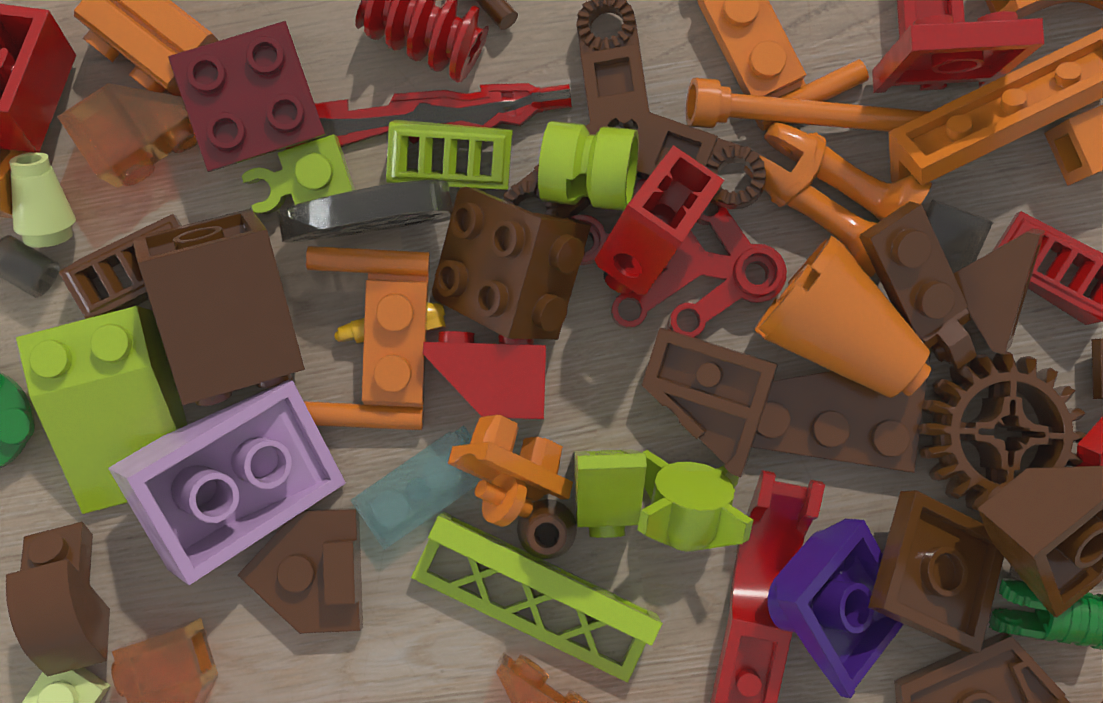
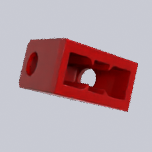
M673 145L628 203L594 259L597 266L604 271L603 277L606 284L612 290L621 294H629L634 291L638 295H646L725 180ZM657 204H665L675 212L676 215L669 225L652 214Z

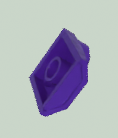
M846 518L812 534L780 571L769 589L768 610L772 621L778 628L797 633L809 654L839 695L851 699L855 694L854 689L904 624L868 608L883 553L865 520Z

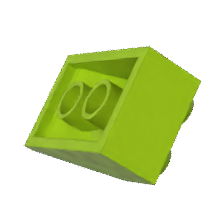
M134 306L16 337L30 399L81 513L86 514L128 503L108 468L160 437L187 425L184 409L153 311Z

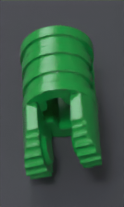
M1002 578L999 587V594L1002 595V598L1014 604L1035 608V613L1015 609L1008 610L1007 608L994 609L989 620V628L999 633L1045 641L1056 640L1059 643H1074L1077 646H1090L1093 649L1103 650V594L1093 595L1088 592L1056 618L1044 607L1024 581Z

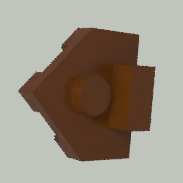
M359 508L304 510L287 521L237 576L299 634L360 631L363 628Z

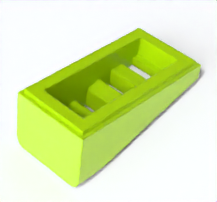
M393 120L389 123L386 182L424 186L508 190L513 130ZM409 136L420 137L418 169L407 168ZM434 138H444L443 171L432 170ZM458 139L469 140L467 173L456 172ZM482 141L493 142L491 175L480 174Z

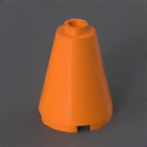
M832 235L828 240L825 239L788 281L789 285L779 299H774L754 328L763 339L888 398H893L900 392H903L906 396L912 395L923 384L932 370L925 363L930 355V350L843 243Z

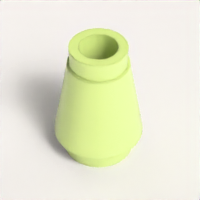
M33 152L21 154L10 159L14 232L22 235L23 243L30 247H50L69 240L73 236L72 225L75 223L76 217L53 167L50 165L48 155Z

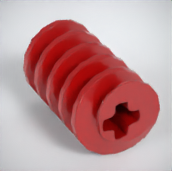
M361 0L355 18L357 29L364 26L365 34L372 40H379L385 36L387 46L394 51L401 50L407 46V55L414 61H421L428 56V65L435 72H441L449 66V75L457 83L462 82L468 76L487 39L489 26H485L483 29L478 27L480 8L475 5L460 18L456 16L458 0H446L441 7L435 5L436 0Z

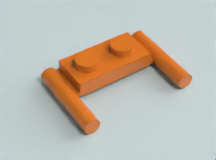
M697 0L722 53L745 95L825 102L869 80L865 64L858 59L806 84L804 81L806 73L769 0ZM755 120L762 131L767 130L773 123V121Z
M308 246L306 252L307 270L368 273L365 291L363 404L304 401L316 426L422 430L426 357L423 355V342H426L430 252Z

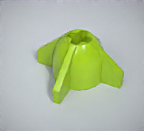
M649 450L643 451V453H646L647 464L644 487L651 499V505L640 511L637 528L639 532L684 552L738 545L749 540L753 519L732 506L735 487L739 480L738 476L732 475L724 465L715 469L709 465L696 462L668 464Z

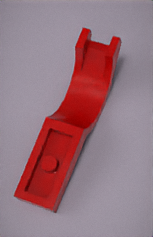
M761 471L747 512V516L753 519L750 537L743 544H738L730 595V612L710 703H777L793 632L781 630L772 621L768 610V593L773 580L802 547L811 523L819 516L825 489L823 482L810 479L808 487L775 481L776 475L774 472Z

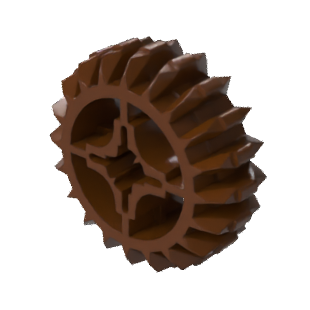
M1006 352L1005 355L996 353L993 360L986 354H979L970 361V368L964 365L959 369H955L952 365L949 368L952 382L945 379H937L932 384L935 393L941 398V401L924 400L922 404L923 411L934 415L932 423L919 424L918 433L921 435H932L933 444L922 447L919 450V454L922 458H938L939 462L932 467L929 476L932 480L936 481L949 479L945 494L953 499H959L966 495V507L978 511V508L985 503L988 495L997 486L1005 482H1011L1015 478L1014 471L1020 470L1022 455L1033 445H1039L1038 450L1027 468L1076 467L1084 462L1076 453L1071 451L1073 443H1079L1086 434L1081 431H1073L1072 421L1080 420L1086 412L1082 411L1081 408H1067L1065 403L1072 397L1075 390L1070 386L1053 388L1059 371H1055L1053 368H1044L1037 372V359L1031 356L1020 357L1015 363L1011 352ZM989 386L988 398H982V408L979 415L970 422H961L964 410L971 399ZM1016 392L1020 393L1030 403L1035 411L1039 425L1027 419L1023 412L1022 398L1016 397ZM995 425L1001 428H1007V431L1021 432L1022 437H1007L1006 441L995 439L994 435H981L978 431L979 429H994ZM960 440L970 442L976 447L980 456V467L986 468V478L980 475L968 462Z

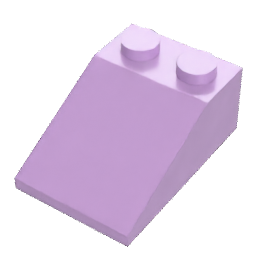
M286 380L275 387L268 388L168 433L108 468L167 570L188 585H191L346 484L293 380Z

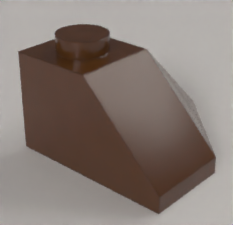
M1103 466L1027 468L1011 482H1005L997 486L988 495L985 503L978 508L992 543L1054 617H1059L1103 580Z

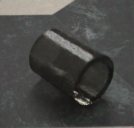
M12 235L1 238L0 277L34 298L44 295L51 288L59 274V263L33 247L25 245L21 240Z

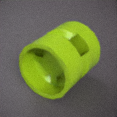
M548 122L539 157L538 190L540 199L543 202L576 205L582 197H589L593 207L624 211L633 198L639 150L638 131L635 129L603 126L595 135H591L585 124Z

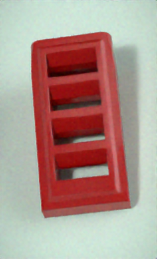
M1022 211L1016 213L993 250L1032 228L1045 231L1028 289L1084 325L1103 322V253ZM1051 249L1057 253V256L1044 275L1036 270ZM1073 263L1079 269L1068 287H1066L1060 281ZM1095 277L1098 279V282L1087 298L1083 294Z

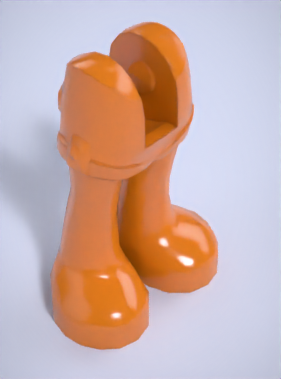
M773 122L764 134V139L774 149L797 162L792 172H789L769 159L760 156L762 161H764L766 170L764 191L770 195L771 201L779 207L785 205L809 217L835 236L847 247L852 256L871 278L876 271L859 237L860 234L876 223L859 217L812 187L813 180L817 177L868 210L880 221L909 201L921 204L927 196L932 182L921 185L913 175H909L894 183L879 180L858 169L826 146V139L818 133H806L787 124ZM745 165L743 171L753 180L751 170Z

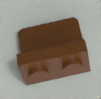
M462 187L457 192L432 287L433 297L441 304L508 339L558 340L563 322L567 316L568 304L578 269L584 257V249L591 225L575 218L533 213L476 188Z

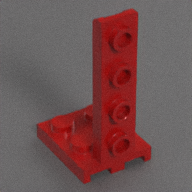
M897 0L899 39L872 70L874 93H885L891 86L920 85V91L944 90L947 87V83L979 82L980 88L1008 74L1044 45L1043 18L1018 19L1016 12L1001 11L981 16L976 22H965L963 0Z

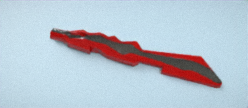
M529 83L481 84V92L467 94L449 90L395 93L389 105L350 111L348 99L315 103L325 136L285 149L287 150L333 134L338 137L340 146L343 147L388 133L389 123L393 120L496 128L500 124L521 127L537 113L571 108L569 84L543 88L535 87ZM409 136V141L412 144H416L420 140V137Z

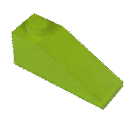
M633 449L573 451L577 527H589V537L593 538L626 536L625 526L638 525L647 468L646 453Z

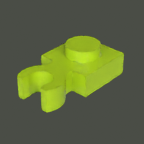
M334 134L278 152L282 170L273 172L269 169L258 167L246 171L241 176L243 183L254 184L262 180L267 181L271 192L268 199L251 205L253 212L260 214H270L277 211L284 204L285 199L290 196L293 198L296 210L302 211L356 193L338 137Z

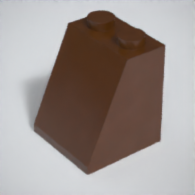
M251 208L132 238L138 265L182 406L193 402L198 406L218 404L230 398L234 390L255 384L258 388L275 387L286 380H290L292 373L305 370L268 231Z

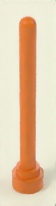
M693 78L691 80L686 99L687 125L702 128H714L717 123H726L728 118L889 132L930 112L731 93L730 87L721 86L719 80Z

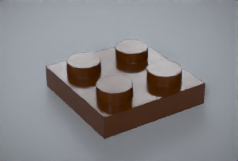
M917 490L900 491L868 608L957 649L980 653L1004 556L990 540L983 523Z

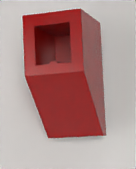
M441 331L438 333V342H423V355L481 417L502 415L509 419H544L546 345H534V339H508L500 334L498 336V344L474 343L475 333L460 331Z

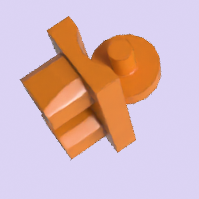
M492 415L479 418L470 444L452 446L448 460L449 465L482 479L476 485L474 493L476 497L483 500L482 513L485 520L496 526L504 527L511 524L518 516L522 518L530 516L533 510L532 502L538 501L544 495L551 494L561 500L569 499L573 481L558 475L563 446L546 438H524L520 455H517L512 451L519 429L518 423L502 415Z

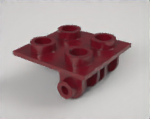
M286 21L168 56L208 172L325 136Z

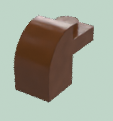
M83 522L24 536L20 571L6 574V601L13 631L24 653L47 677L107 661L110 608L90 586L93 534Z

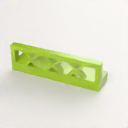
M444 511L438 515L429 533L428 543L411 576L412 579L627 683L645 645H653L663 624L656 613L544 559L534 557L527 551ZM440 545H443L468 557L473 573L450 581L429 571V568ZM478 563H480V564H482V565H484V566H486V567H489V568L480 570V567H479V564H478ZM501 573L522 583L527 599L505 607L495 603L490 599L484 578ZM476 581L480 595L462 586ZM532 589L542 594L534 596ZM555 599L576 609L581 625L561 632L553 631L544 626L537 604ZM530 607L535 621L516 612ZM585 614L594 618L595 620L588 622ZM609 625L633 637L621 663L598 652L591 633L592 630ZM585 634L589 647L570 638Z

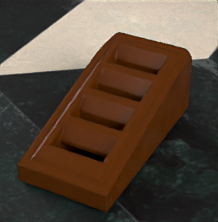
M171 214L80 258L59 271L62 280L85 319L138 306L149 299L138 261L135 257L136 253L132 238L182 226L176 215ZM121 263L133 284L127 288L123 287L113 270V267ZM97 276L109 294V297L105 299L101 297L92 281Z

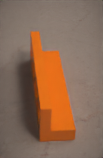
M1103 28L889 131L891 182L894 183L909 175H913L921 185H924L1103 98Z

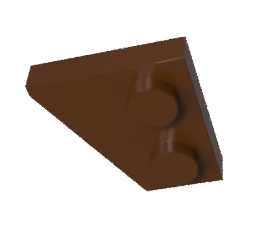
M659 328L642 386L662 406H666L676 415L679 423L696 440L700 439L725 464L724 467L732 475L741 478L744 474L779 364L673 330Z

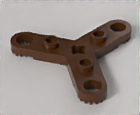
M590 0L583 3V8L577 14L576 27L590 123L586 125L589 134L595 135L603 126L616 127L619 125L625 129H630L633 126L637 128L639 150L636 176L646 180L673 145L717 175L727 164L742 163L753 174L750 186L746 187L744 191L740 190L738 193L734 191L732 193L728 192L727 189L724 190L720 186L710 203L727 209H742L756 202L763 193L766 183L764 161H762L757 152L755 153L748 146L743 147L720 139L717 135L650 112L637 23L632 6L629 5L627 0ZM604 13H614L623 20L622 30L617 32L618 35L616 37L615 35L611 36L612 38L609 40L608 37H604V40H602L601 37H595V34L591 33L593 21ZM539 164L534 167L535 170L517 184L512 185L511 189L504 193V201L518 206L521 201L527 198L535 197L540 199L538 190ZM582 197L576 205L545 202L547 210L545 214L571 218L588 207L591 201L589 197Z

